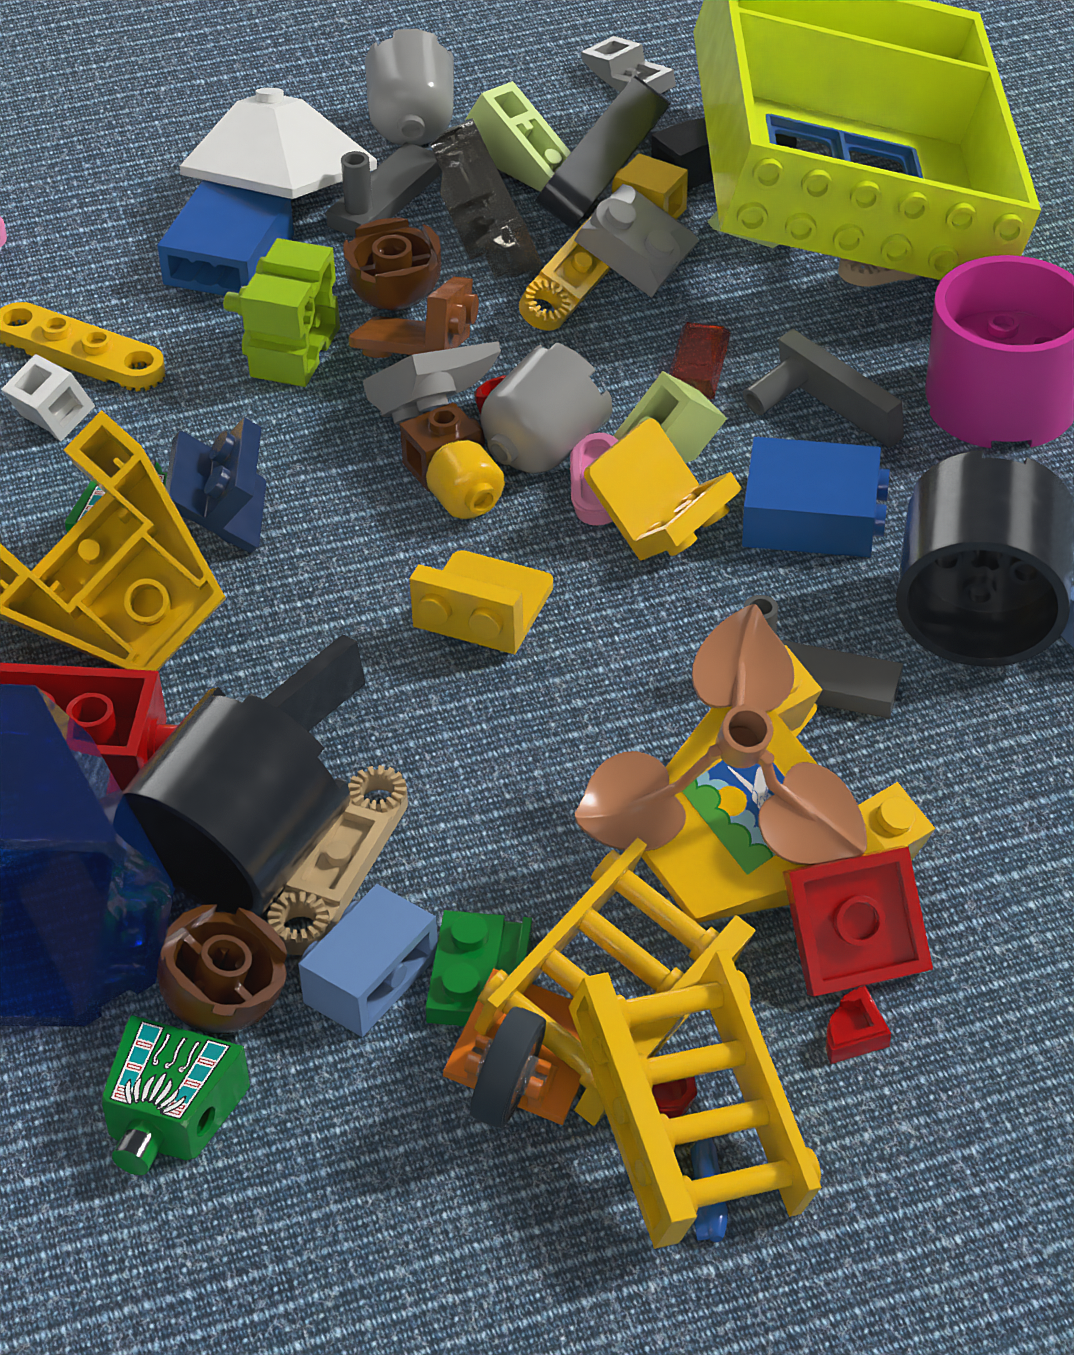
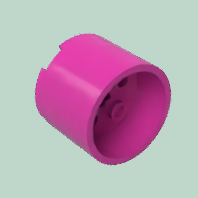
M999 255L966 262L944 276L935 292L925 393L930 405V416L943 430L967 443L991 449L992 441H1027L1030 447L1039 446L1056 439L1072 425L1074 421V275L1059 266L1043 260L1024 256Z

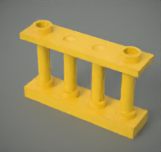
M638 837L622 855L613 849L604 857L591 875V879L595 884L510 975L503 970L497 972L484 987L477 999L484 1005L474 1026V1029L481 1035H485L513 1007L527 1009L546 1019V1030L542 1044L581 1075L578 1082L586 1090L574 1111L593 1126L600 1121L606 1112L581 1041L523 995L526 989L544 972L572 996L575 995L583 977L589 975L561 954V951L580 931L655 990L654 994L700 985L699 980L716 951L729 949L732 960L735 963L756 931L737 915L734 916L721 933L713 927L706 931L633 873L647 847V844ZM616 891L691 950L688 956L695 962L685 974L677 967L670 971L598 913ZM691 1014L631 1026L630 1033L637 1053L644 1054L647 1059L655 1057Z
M729 949L715 952L699 980L700 985L625 1000L622 995H616L609 973L606 972L583 977L569 1005L572 1019L654 1249L680 1243L697 1218L699 1207L779 1189L787 1213L791 1217L802 1214L822 1188L820 1185L821 1171L818 1159L813 1150L804 1144L750 1006L751 994L747 978L743 972L736 970ZM710 1010L722 1043L647 1059L644 1054L637 1053L630 1028L633 1025ZM732 1068L745 1100L744 1103L669 1119L664 1113H659L651 1090L652 1086L656 1084ZM747 1129H756L768 1163L692 1181L687 1175L682 1176L674 1154L676 1145Z

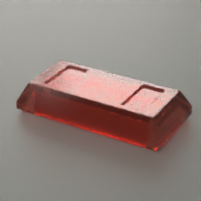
M687 322L681 329L669 375L699 390L707 399H715L731 333L724 326Z

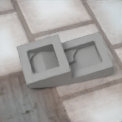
M612 36L581 51L584 63L603 81L619 92L626 87L635 75L660 94L676 86L674 69L645 61L643 47L640 43Z

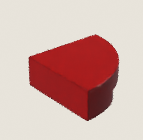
M865 985L846 994L829 1020L826 1032V1052L830 1064L890 1047L891 1032Z

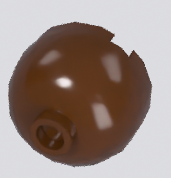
M378 219L355 229V238L350 243H348L347 239L345 240L343 250L347 280L363 302L375 308L399 311L421 303L431 294L440 278L442 265L439 236L431 227L422 223L423 231L417 228L409 227L408 219Z
M202 905L184 912L167 931L157 965L160 993L175 1017L189 1027L209 1034H231L258 1023L277 1001L287 975L284 964L287 952L284 942L274 928L253 912L238 908L236 914L233 915L227 912H215L217 905Z

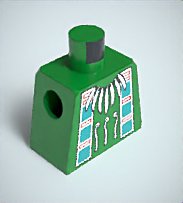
M131 1015L126 1024L102 1095V1107L108 1133L115 1140L119 1141L112 1153L114 1163L130 1174L145 1175L149 1171L158 1152L186 1161L197 1158L246 1094L250 1086L244 1046Z

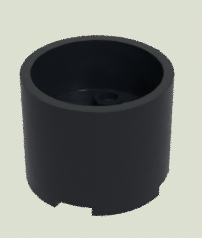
M983 450L949 457L932 466L919 478L914 485V492L907 508L896 592V609L899 619L905 630L918 644L933 654L956 663L993 667L1015 664L1030 659L1045 651L1060 637L1066 627L1070 613L1074 553V501L1063 481L1046 466L1028 457L1023 463L1001 458H984Z
M216 687L204 694L115 798L113 813L120 830L134 850L155 872L181 893L200 905H217L215 912H227L235 915L237 909L241 908L261 917L347 809L350 803V791L347 781L338 777L334 780L325 765L318 758L325 748L292 717L251 693L241 702L225 697L226 695L222 690Z

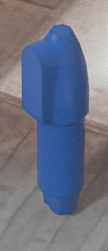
M707 1138L695 1141V1145L690 1149L694 1180L720 1174L717 1149L713 1139ZM726 1201L698 1208L697 1218L694 1221L697 1241L708 1239L712 1242L722 1241L728 1222Z

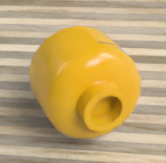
M470 440L448 443L438 449L429 463L426 474L427 486L450 515L460 519L476 518L489 512L501 497L505 485L503 471L480 444Z

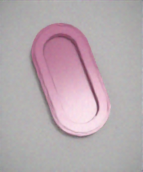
M607 433L587 435L570 452L571 500L577 517L589 525H605L613 521L584 478L585 468L618 442V439Z

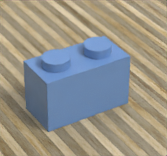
M376 884L360 901L352 902L345 909L340 921L321 941L313 942L303 953L298 963L303 1003L363 1037L435 960L438 944L436 916Z

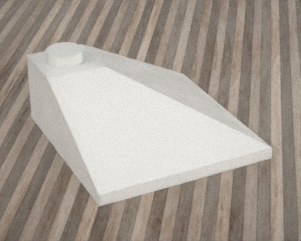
M260 88L256 90L255 96L239 100L232 106L180 165V175L294 199L341 182V157L348 152L360 151L366 153L369 156L370 171L377 169V159L304 100L284 96V91L279 88Z

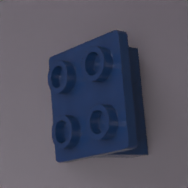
M244 417L230 433L223 431L217 437L212 447L184 431H179L172 440L165 488L181 517L190 519L215 533L225 542L253 553L260 544L266 480L256 473L262 427Z

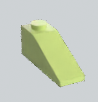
M513 81L481 93L460 127L461 132L487 164L540 192L571 154L570 150Z

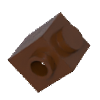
M455 402L400 423L402 462L428 492H430V489L427 486L426 474L429 463L438 449L448 443L465 440L478 443L482 447L485 445L484 433L475 418H469Z

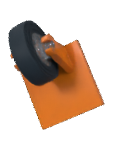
M493 968L485 986L499 970ZM531 984L523 995L580 1041L569 1010L572 1000ZM477 1001L443 1070V1077L474 1089L470 1115L478 1121L493 1127L503 1128L511 1119L516 1108L519 1107L563 1125L581 1086L578 1082L581 1075L542 1044L546 1030V1019L527 1009L513 1007L485 1035H481L474 1029V1026L484 1005Z

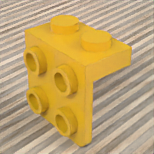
M651 418L639 423L584 470L586 482L640 561L667 551L670 556H674L687 549L697 540L694 531L701 525L703 528L708 527L724 517L730 511L726 503L742 490L731 472L699 485L659 423Z
M464 550L453 553L443 570L418 564L409 578L413 627L515 655L553 590V576L548 572Z

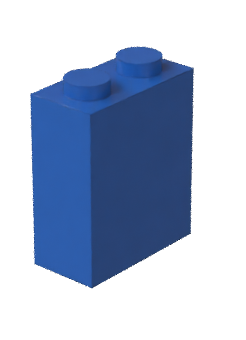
M202 180L157 245L163 284L223 296L230 291L239 293L243 286L249 284L256 272L259 259L267 255L277 238L291 240L294 236L291 199Z
M754 437L744 502L742 547L871 558L873 536L884 537L887 509L886 504H876V500L887 501L890 469L879 468L881 447Z

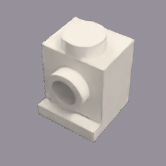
M37 354L1 389L21 416L46 429L60 442L95 407L71 372Z

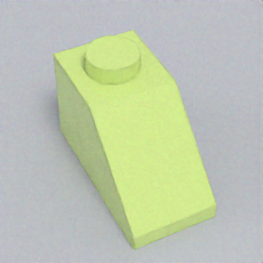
M662 371L613 436L619 441L642 421L650 418L654 419L659 423L683 461L688 463L699 456L727 418L699 390Z

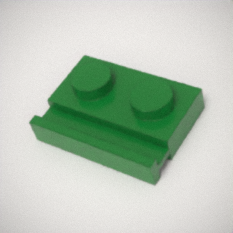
M444 910L425 1008L426 1023L465 1026L493 968L499 971L503 970L510 975L529 955L533 934L532 918L523 917L522 923L505 921V915Z

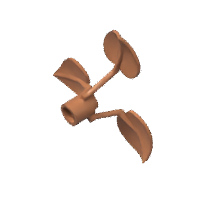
M756 604L746 606L722 621L705 639L694 659L692 683L698 698L705 705L712 708L732 706L722 722L715 744L710 746L707 753L672 784H669V775L665 766L657 758L649 754L628 751L610 757L591 776L584 796L574 815L576 824L586 834L601 844L625 851L638 837L647 844L644 852L658 849L672 841L685 824V810L674 795L685 790L714 761L721 758L726 764L735 768H748L756 763L761 766L766 786L774 795L762 804L758 815V825L764 842L778 857L796 865L810 866L863 855L867 849L866 828L861 811L848 787L836 774L821 765L802 762L791 767L782 784L776 778L772 764L774 755L766 750L773 735L772 721L767 713L778 708L788 698L794 684V667L785 645L768 625Z

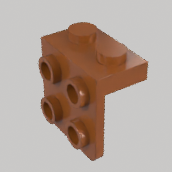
M453 276L427 297L426 322L384 316L372 317L349 335V346L362 349L363 355L373 358H387L392 356V353L414 355L457 348L469 338L470 324H474L477 319L479 299L477 294H472L473 279Z

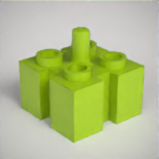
M277 238L267 255L259 259L256 272L249 284L243 286L239 293L230 291L225 294L223 301L224 309L229 312L238 313L239 316L243 317L245 331L242 338V353L248 358L250 377L306 387L320 363V350H328L340 329L338 296L332 295V286L336 281L332 247Z

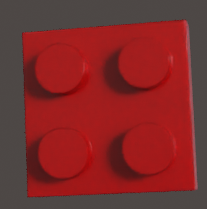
M897 846L865 853L858 857L783 871L808 995L815 997L933 970L909 846Z

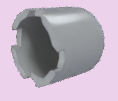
M398 29L393 31V38L382 41L378 46L376 42L373 43L365 58L368 113L372 125L377 133L394 144L403 145L408 142L421 146L434 141L446 131L453 116L454 58L452 52L447 51L446 48L437 42L436 35L419 29Z
M555 343L550 349L542 348V345L536 346L490 392L483 404L480 416L481 427L492 456L504 465H510L521 472L531 474L549 471L570 456L571 450L589 434L596 433L604 426L613 412L610 393L606 390L601 395L597 386L590 378L595 372L594 367L576 351L561 343Z

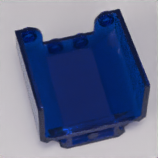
M0 684V1026L85 1027L102 1016L101 1007L128 990L138 995L156 984L158 959L164 944L174 896L173 883L91 735L36 685Z

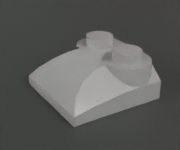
M622 184L608 199L598 204L591 218L582 226L574 239L575 242L651 298L699 241L690 229L632 186Z
M499 341L411 355L363 380L367 400L380 410L382 417L392 416L394 424H400L422 415L423 412L432 411L449 404L448 398L474 385L491 369L501 352Z

